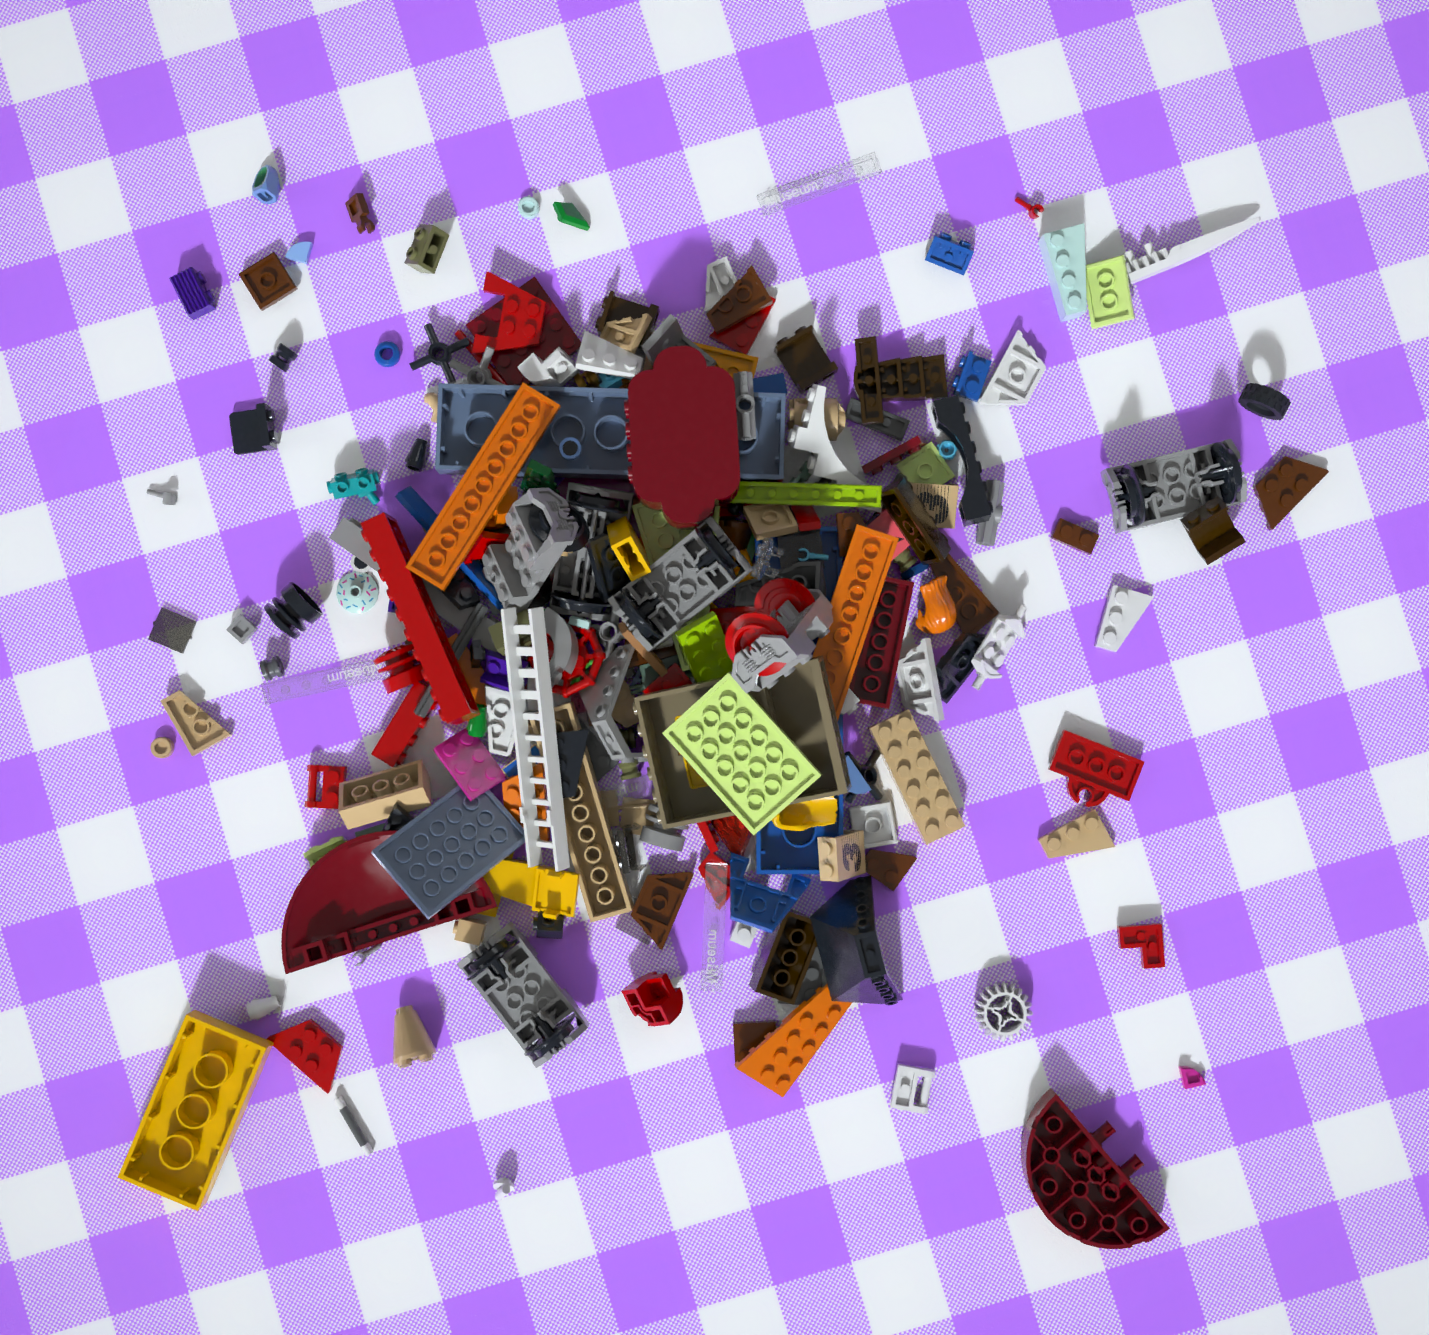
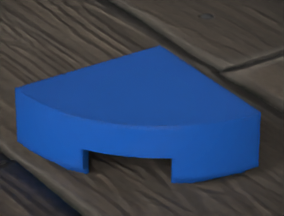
M919 563L900 575L903 580H908L930 566L929 564L923 565Z

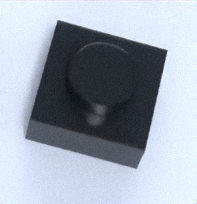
M481 639L472 640L470 645L471 668H480L482 660H485L486 657L485 647H481Z

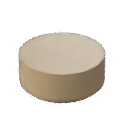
M158 737L151 743V752L157 758H167L174 752V743L167 737Z

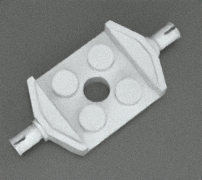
M1020 604L1014 615L999 614L971 660L976 669V674H978L971 685L973 688L980 690L987 678L997 679L1002 677L997 671L1003 664L1006 655L1015 644L1017 637L1023 639L1026 637L1023 624L1021 623V619L1028 609L1024 605Z

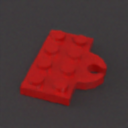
M1063 730L1048 770L1067 777V793L1075 803L1078 804L1080 801L1079 793L1083 789L1088 790L1090 797L1084 802V806L1092 807L1105 801L1109 794L1130 801L1144 761Z

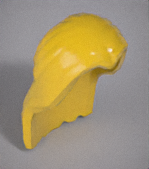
M831 796L790 804L771 821L776 827L790 831H803L811 827L835 824L837 818L836 811L838 810L837 799Z

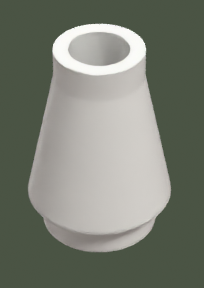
M277 995L253 999L250 1003L246 1004L251 1020H259L281 1007Z

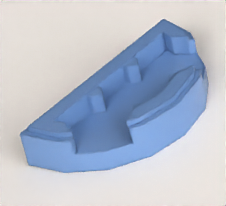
M845 755L852 785L849 792L865 794L872 790L850 757Z

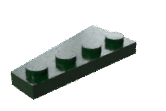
M531 459L520 486L523 492L526 494L529 488H550L560 495L559 490L556 489L557 483L554 482L555 477L552 469Z

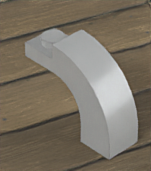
M547 607L544 611L546 633L551 636L554 643V653L549 662L551 687L553 688L561 680L564 670L570 674L573 672L578 659L579 647L576 634L571 625L563 617Z

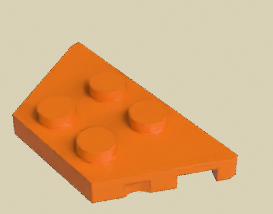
M538 763L533 767L534 777L546 778L543 763ZM515 775L502 782L504 807L524 828L520 820L519 807H521L518 775ZM534 783L536 798L547 799L546 785ZM537 805L538 819L546 820L548 806ZM539 826L540 840L549 841L550 828Z

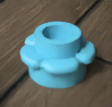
M943 440L941 444L937 445L936 448L944 460H952L956 456L957 448L950 440Z

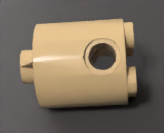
M807 398L789 399L790 419L788 420V432L790 429H793L794 425L803 426L801 417L804 409L807 410L809 402ZM825 398L824 421L829 441H836L839 434L845 428V410L837 398Z

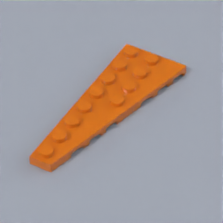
M828 984L815 990L816 994L807 1002L804 1000L782 1020V1024L774 1032H769L765 1035L766 1039L756 1048L752 1047L749 1050L750 1053L740 1062L737 1061L734 1066L747 1076L784 1097L853 1003L832 1001Z

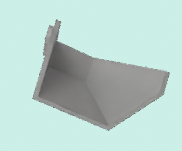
M631 644L619 646L601 664L594 681V686L590 685L579 691L591 723L612 760L621 761V763H632L637 759L638 762H648V759L644 758L643 752L631 753L611 716L635 649Z

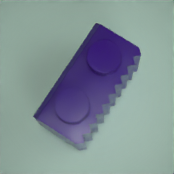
M189 267L169 278L187 315L191 319L195 320L216 309L214 305L216 299L213 293L206 289L204 284L207 281L201 271L197 272L193 267Z

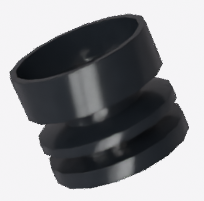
M290 582L281 590V595L285 601L283 602L274 597L272 598L274 605L267 603L264 606V610L281 631L293 639H297L300 636L298 629L302 632L307 630L302 620L304 619L313 624L323 615V612L303 589L294 582Z

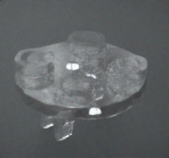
M764 538L762 544L759 543L755 556H758L756 564L752 566L754 570L750 572V576L756 580H761L764 575L776 577L779 574V570L770 567L769 561L771 555L781 557L784 554V550L773 546V538Z

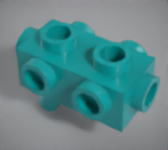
M360 468L355 470V473L348 475L346 472L335 474L331 481H326L329 494L333 493L334 499L358 495L360 498L367 496L373 505L380 501L374 493L377 490L378 483H380L377 470Z

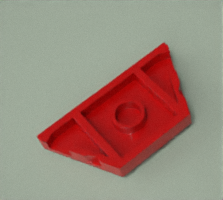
M312 1018L272 1034L267 1038V1040L274 1042L273 1046L323 1091L328 1094L332 1090L343 1046Z

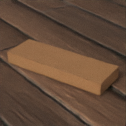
M622 621L618 624L621 634L661 677L668 673L663 661L653 651L648 652L632 634L633 631L628 629L629 627L626 626L625 622L623 623Z

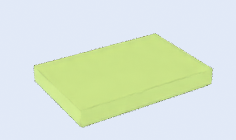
M1124 255L1086 265V298L1092 329L1135 319Z

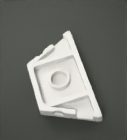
M1017 330L978 402L979 404L1025 406L1046 366L1036 356L1032 346L1027 344L1022 337L1021 331Z
M924 638L916 648L911 649L906 657L898 662L897 676L902 704L910 710H916L917 713L934 717L935 721L945 720L931 638Z

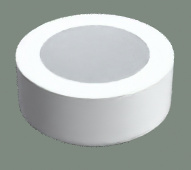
M352 556L351 566L355 571L366 573L371 570V567L356 556Z

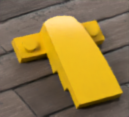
M512 852L483 877L490 887L498 907L501 896L532 906L536 868L542 867L555 870V867L540 864L530 868L526 860L512 859L514 854ZM498 907L477 914L496 917Z

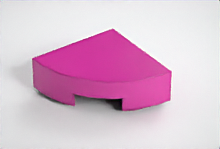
M1178 1066L1184 1089L1206 1085L1204 1078L1195 1069L1188 1066Z

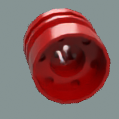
M402 644L383 652L373 660L375 665L382 662L386 665L378 669V673L389 672L390 676L382 680L387 694L424 679L421 673L422 665H414L412 661L415 660L414 655L410 656L408 651L414 649L413 644Z

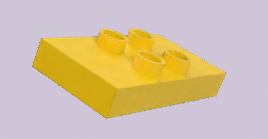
M197 1010L186 1014L117 1178L199 1211L210 1197L274 1042Z

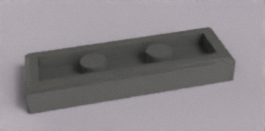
M852 397L845 411L846 420L899 441L903 440L910 420L883 410V423L863 425L860 400Z

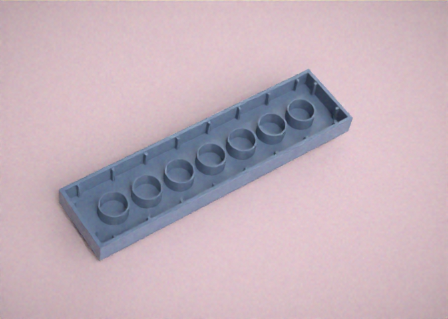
M438 383L435 470L439 474L464 475L520 386ZM530 386L560 404L561 408L518 476L524 477L531 459L551 468L555 478L629 480L628 466H632V462L628 461L626 445L631 444V441L627 440L625 422H629V419H626L624 400H628V389ZM754 392L756 439L738 440L740 481L783 483L786 393ZM742 402L739 404V407L746 411L750 409L751 405L747 402ZM573 437L580 442L582 452L577 459L566 460L562 457L559 446L565 438Z

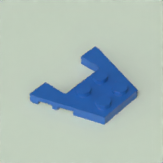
M731 852L730 919L773 933L808 888L811 879L798 874H792L786 892L744 879L750 858Z

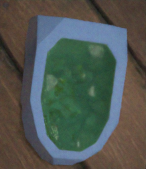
M265 165L255 176L252 185V195L261 203L273 204L277 202L280 192L278 173L274 167Z

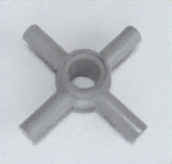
M491 346L486 347L480 364L472 368L454 359L449 363V367L467 375V382L469 384L504 385L492 379L491 371L488 369L495 350ZM477 371L482 374V382H479L476 378Z
M612 609L610 621L602 625L590 624V627H594L596 633L606 642L604 651L606 658L603 659V662L613 653L615 643L626 639L618 627L620 617L615 613L614 609ZM612 627H614L615 634L613 637H611L610 630Z

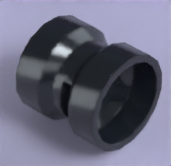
M280 343L277 346V352L271 355L268 360L284 372H287L290 368L289 364L291 361H295L298 355Z

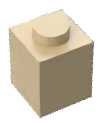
M469 917L455 921L452 931L455 934L454 940L480 946L483 943L487 922Z

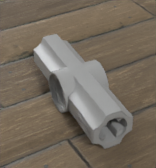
M747 371L734 373L738 440L756 439L753 374ZM747 402L751 407L745 411L740 409L739 404Z
M986 480L988 488L986 497L988 501L992 502L993 513H991L989 521L978 524L975 543L984 546H994L997 527L1003 512L1001 503L1005 483L998 480Z

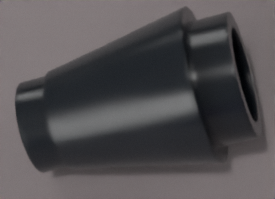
M419 438L416 439L405 459V466L408 469L421 472L425 468L428 448L427 441Z

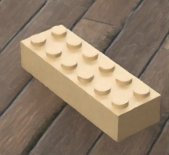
M903 710L868 727L923 843L928 845L965 827L910 710Z

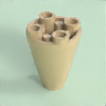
M412 1005L396 1009V1015L394 1016L393 1065L405 1068L412 1066V1061L420 1060L423 1063L433 1060L436 1049L416 1010H413Z

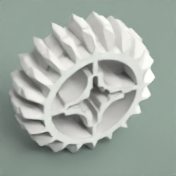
M1002 982L1001 988H999L997 983H994V990L987 986L985 989L988 993L985 995L980 992L979 994L983 1000L975 1001L980 1006V1008H974V1012L980 1014L975 1017L976 1022H981L978 1027L980 1030L985 1029L984 1034L986 1036L992 1033L993 1040H996L999 1036L1000 1040L1004 1042L1006 1036H1008L1009 1040L1013 1041V1034L1021 1037L1019 1030L1022 1029L1025 1032L1028 1030L1024 1024H1031L1032 1021L1027 1016H1032L1033 1012L1026 1009L1030 1008L1032 1003L1026 1002L1029 998L1028 995H1021L1023 990L1021 988L1015 990L1014 984H1010L1007 989L1005 982ZM1005 995L999 1003H991L995 998ZM1012 997L1019 1004V1014L1012 1010ZM1005 1007L1010 1014L1006 1013V1015L1003 1014L1002 1016L997 1010L1000 1011ZM987 1010L995 1013V1026L989 1023ZM1010 1020L1015 1021L1009 1027L1002 1028L1005 1026L1006 1022Z

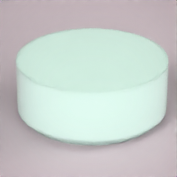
M527 196L518 203V211L524 219L531 220L538 216L540 207L535 198Z

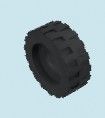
M1247 383L1238 399V403L1246 410L1260 417L1272 420L1283 419L1291 404L1290 399L1281 392L1258 383Z

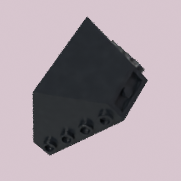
M871 875L852 879L810 916L831 1000L895 1005L898 1001L903 1000V997L887 972L876 930Z

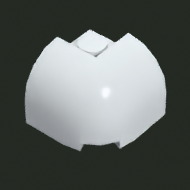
M560 347L552 352L544 361L532 353L518 366L523 376L536 386L562 387L580 371L576 369V364L571 357Z

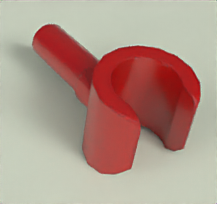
M1019 197L1015 199V202L1028 210V215L1031 219L1039 217L1034 213V209L1041 213L1044 211L1043 206L1040 204L1032 206Z

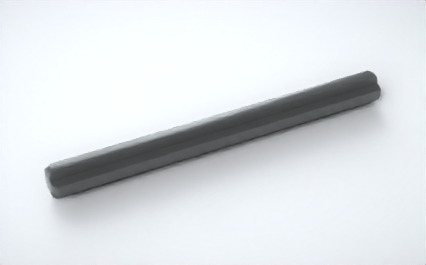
M479 602L474 607L451 646L457 660L461 657L488 611L487 606ZM430 684L414 709V713L423 718L434 703L429 691L432 689Z

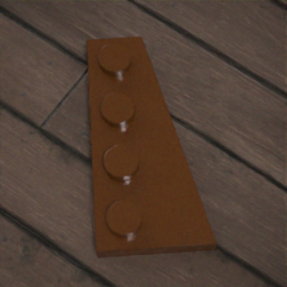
M949 553L942 562L929 564L934 578L942 575L947 576L946 586L955 603L957 612L956 622L961 632L977 633L1000 613Z

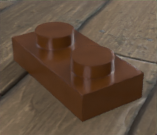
M1062 518L1058 519L1051 535V539L1088 555L1092 554L1099 534Z

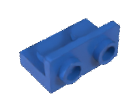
M940 232V235L935 233L925 261L964 276L973 256L974 248L967 241L960 240V242L952 240V236L947 233Z
M969 350L966 356L962 355L958 367L962 369L960 375H956L953 380L952 387L955 388L953 394L978 402L992 361L973 355L974 351Z

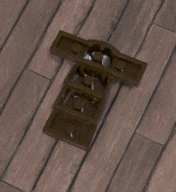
M876 336L854 339L857 366L854 371L853 387L855 394L860 400L863 425L884 422L883 402L920 401L948 397L944 354L922 357L921 355L904 359L899 357L879 362Z

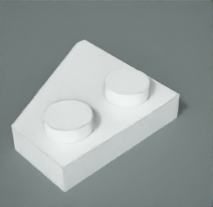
M727 256L707 265L706 313L711 310L723 295L725 296L733 288L737 281Z

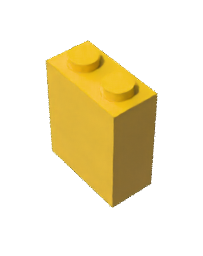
M624 516L608 524L606 527L611 548L631 582L650 573L651 569L645 548L627 517Z

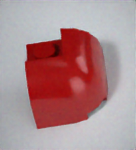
M656 971L650 972L637 978L621 991L635 1017L637 1015L640 1016L644 1021L648 1022V1026L670 1025L682 1011L683 994L681 988H673L667 973L657 974Z

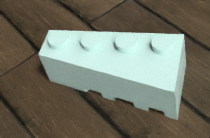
M1084 223L1045 233L1038 241L1060 322L1079 318L1087 311Z

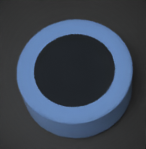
M568 437L562 440L559 450L562 457L566 460H575L581 455L582 447L577 439Z

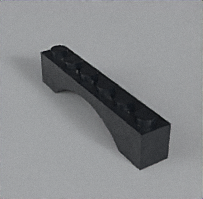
M958 395L935 400L932 403L931 410L936 428L955 444L964 463L966 474L965 489L958 506L963 526L989 521L991 513H993V505L986 497L988 488L986 481L981 479L982 466L980 461H976V445L969 436L971 434V427L969 421L965 422L963 415L965 414L963 401L960 402Z

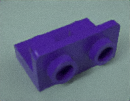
M492 650L486 653L485 672L480 677L481 683L509 691L506 655L503 656L501 653ZM521 660L522 668H528L529 662ZM523 678L524 687L528 683V678Z

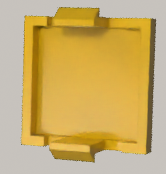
M542 867L536 868L532 911H544V918L557 920L560 914L574 918L580 874L565 871L558 872Z

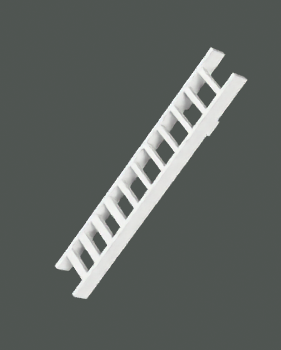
M516 607L501 609L521 797L519 811L521 823L524 825L527 863L530 868L543 864L541 847L552 848L555 871L559 872L570 868L544 608L528 609L530 624L518 625ZM519 634H531L532 646H520ZM521 656H533L534 668H522ZM523 678H535L536 690H525ZM525 699L538 700L539 713L527 712ZM528 720H540L541 735L529 734ZM530 741H542L543 756L531 755ZM532 762L544 763L546 778L533 776ZM534 783L546 785L548 799L536 798ZM537 805L549 806V809L546 810V820L538 819ZM539 826L551 827L552 841L540 840Z

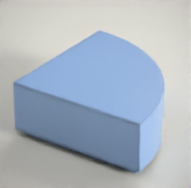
M299 242L293 245L287 251L285 257L289 260L308 264L313 247L312 242Z

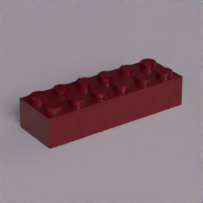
M886 577L849 686L850 690L860 700L858 704L889 709L914 582Z

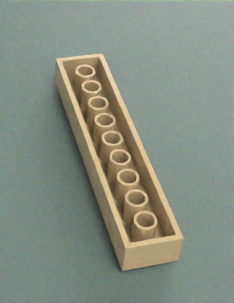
M573 701L554 706L556 732L582 729ZM530 720L534 734L541 735L540 720ZM536 741L540 756H543L542 741ZM586 745L576 796L563 798L568 849L575 872L580 874L579 886L591 923L633 910L634 903L624 869L620 868L619 865L621 859Z

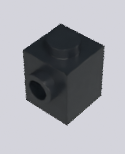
M544 911L538 912V917H533V930H537L536 938L562 939L564 915L560 914L556 920L544 918Z

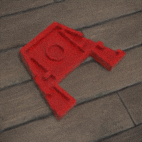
M486 271L483 287L484 293L505 297L498 336L490 337L475 334L472 354L481 355V353L485 352L487 346L493 347L495 349L494 353L507 349L515 350L539 346L546 302Z

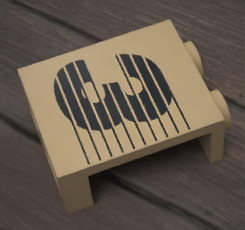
M910 482L916 496L924 502L927 513L935 519L937 528L955 529L959 486L948 483L943 485Z
M845 829L841 836L817 837L820 881L840 882L866 873L864 830Z

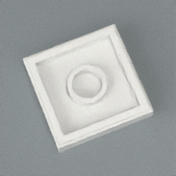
M890 800L848 808L852 830H864L865 849L898 843Z

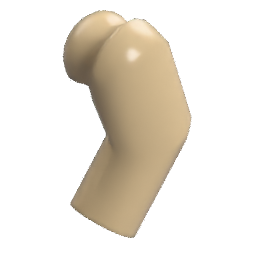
M434 392L424 395V402L428 403L433 409L431 422L437 423L438 395Z

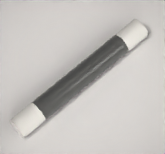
M342 1096L336 1098L334 1103L365 1156L373 1153V1150Z

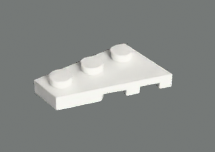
M584 331L576 360V369L632 379L642 371L644 358Z
M1111 585L1094 647L1117 652L1154 596Z
M485 685L489 752L510 757L515 741L510 693L494 686Z

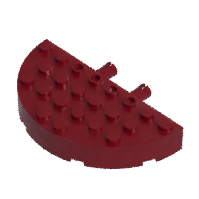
M1050 1088L1031 1111L1024 1128L1021 1143V1163L1026 1184L1035 1202L1047 1219L1067 1236L1079 1240L1083 1244L1104 1249L1133 1247L1132 1245L1152 1241L1169 1230V1226L1130 1181V1176L1144 1166L1139 1157L1134 1154L1122 1166H1117L1102 1148V1143L1113 1133H1116L1111 1124L1106 1120L1096 1131L1089 1133L1060 1097Z

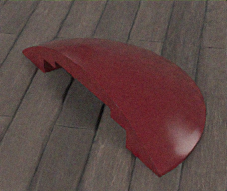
M381 831L361 835L342 843L322 856L308 870L296 887L289 901L282 927L281 950L285 974L498 906L490 887L482 876L428 920L371 854L373 849L397 831Z

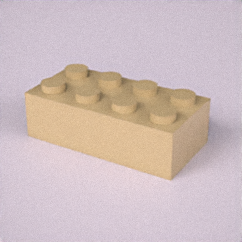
M422 759L339 783L338 812L348 830L387 819L396 803L407 812L431 806L430 776Z

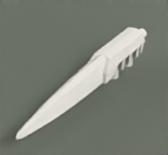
M1261 216L1213 231L1174 246L1170 250H1166L1165 247L1155 251L1152 242L1143 245L1147 255L1139 259H1135L1132 250L1125 252L1124 256L1127 261L1130 285L1179 266L1215 249L1257 224L1261 220Z

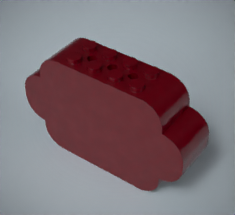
M690 346L668 347L657 355L653 370L639 372L632 378L628 386V400H624L626 419H629V422H625L627 440L631 441V444L626 445L628 461L632 462V466H628V479L630 484L633 483L636 496L642 505L649 509L662 510L665 520L676 529L693 530L710 516L713 517L715 506H723L730 503L739 491L740 462L735 384L732 376L723 368L707 366L704 356L697 349Z

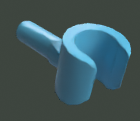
M805 548L798 550L799 552H807L805 559L798 558L801 562H807L809 559L828 560L829 555L810 553Z

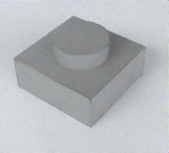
M239 614L226 630L241 644H245L258 628L243 614Z

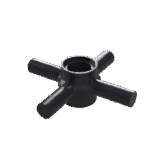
M431 323L424 325L431 345L428 349V355L409 363L411 369L414 371L433 363L441 366L448 384L456 383L453 372L449 367V362L452 359V353L471 345L469 339L466 337L447 345L439 342ZM439 350H444V355L441 358H436V353Z
M874 749L867 762L861 765L850 751L845 752V755L850 757L872 789L869 792L875 800L882 799L883 795L875 785L877 771L874 768L881 755L880 751ZM848 792L845 801L852 803L857 794Z

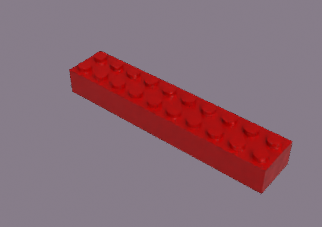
M383 512L361 522L360 524L363 528L361 535L365 542H369L371 550H369L370 556L379 565L378 574L381 580L386 582L388 586L386 592L389 599L395 602L397 607L395 609L396 616L405 625L404 634L407 640L411 641L414 646L412 652L415 659L421 662L423 667L421 669L422 676L426 682L429 681L432 689L429 691L433 700L437 701L440 706L438 712L442 721H446L447 724L459 725L480 715L481 713L422 578L406 568L412 555L397 520Z

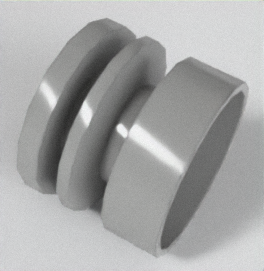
M649 804L648 810L656 812V815L646 814L645 818L654 822L653 826L643 825L639 840L661 848L682 852L686 837L679 834L678 829L688 830L689 826L683 825L663 829L662 824H659L657 819L658 804Z

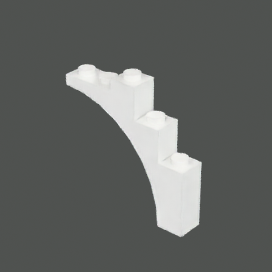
M813 384L807 393V401H809L807 410L804 409L801 417L803 426L794 425L793 429H790L788 434L789 446L813 452L807 463L808 473L832 479V482L829 484L868 485L846 469L835 454L828 439L824 421L826 387ZM881 503V507H858V508L867 509V510L876 511V512H880V513H881L883 504Z

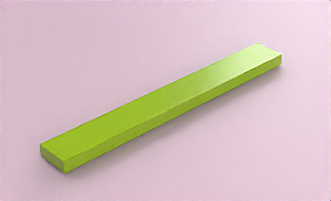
M740 481L738 494L730 503L881 507L882 485Z

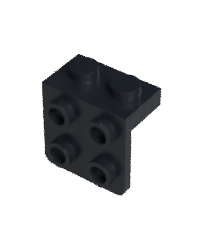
M265 403L256 404V409L233 412L229 415L235 454L243 455L277 450L276 442H278V435L274 428L275 414L270 406Z

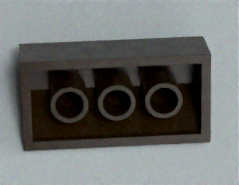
M903 477L894 480L882 489L881 503L921 563L927 565L945 560L951 550L948 539L937 528L935 519L925 510V504L914 493L912 484Z
M790 909L773 933H768L749 986L755 992L792 1005L795 1004L817 946L809 916Z

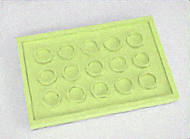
M728 672L662 734L745 827L755 835L822 774L750 693L746 694L731 676L732 673Z

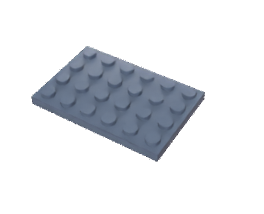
M458 785L373 849L371 854L429 920L524 844V828L490 790L470 802Z

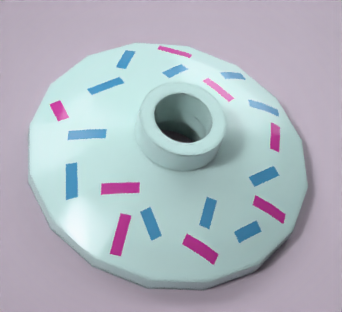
M355 571L348 573L340 580L337 585L336 596L338 603L343 609L350 613L360 614L369 611L378 600L379 590L377 583L370 575ZM354 588H358L359 594L357 596H354L352 594Z

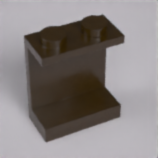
M610 290L609 296H605L602 303V308L604 309L602 317L598 316L595 328L598 335L602 334L606 323L609 321H620L627 317L632 319L642 318V314L647 313L652 317V320L638 346V349L643 350L641 346L654 331L660 313L659 306L651 304L650 307L631 302L616 297L615 292Z
M812 325L807 328L802 326L794 332V336L789 339L784 337L779 340L774 351L800 394L812 388L813 384L821 383L838 371L836 363L829 360L813 334L814 328Z
M1219 496L1209 500L1203 506L1180 519L1196 551L1207 565L1246 542L1227 513V510H1229L1228 506Z

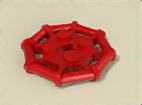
M571 625L575 632L584 634V636L580 640L577 639L579 647L578 659L573 672L570 674L564 670L561 678L563 686L556 684L552 688V692L562 695L563 698H569L570 695L595 684L594 681L603 659L606 658V653H603L594 627L585 629ZM546 633L550 662L554 653V643L549 638L551 636ZM590 641L593 648V654H589L585 644ZM533 656L527 658V662L530 663L531 668H534ZM590 660H594L587 675L585 667L587 663L589 664ZM580 676L584 678L583 680L570 685V681Z

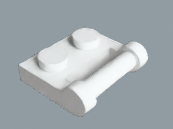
M898 1063L890 1107L928 1114V1098L932 1078H935L936 1071ZM918 1076H923L919 1104H913Z

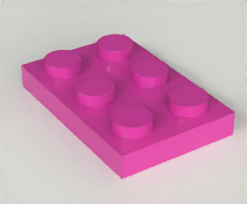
M466 728L433 749L470 802L506 779V775L478 737L468 735Z

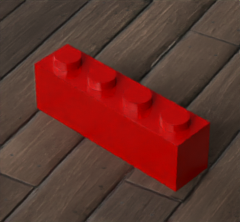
M420 681L413 684L371 755L391 767H397L405 762L408 756L406 752L409 747H413L419 738L417 734L420 729H424L430 720L428 717L432 710L435 711L439 706L438 702L434 701L424 718L414 713V709L428 687Z

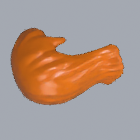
M946 575L931 579L926 584L920 586L926 610L925 615L922 614L920 609L918 610V618H916L915 623L924 633H943L955 624L957 612L955 603L946 586Z

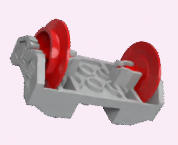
M778 578L771 580L758 591L754 603L755 612L742 614L729 625L725 635V646L733 662L731 676L746 694L749 691L759 692L765 687L770 689L779 681L777 678L782 675L787 677L796 669L795 665L798 663L803 665L813 657L811 653L816 645L812 640L817 637L822 639L830 632V625L833 623V606L819 589H807L803 584L793 579Z

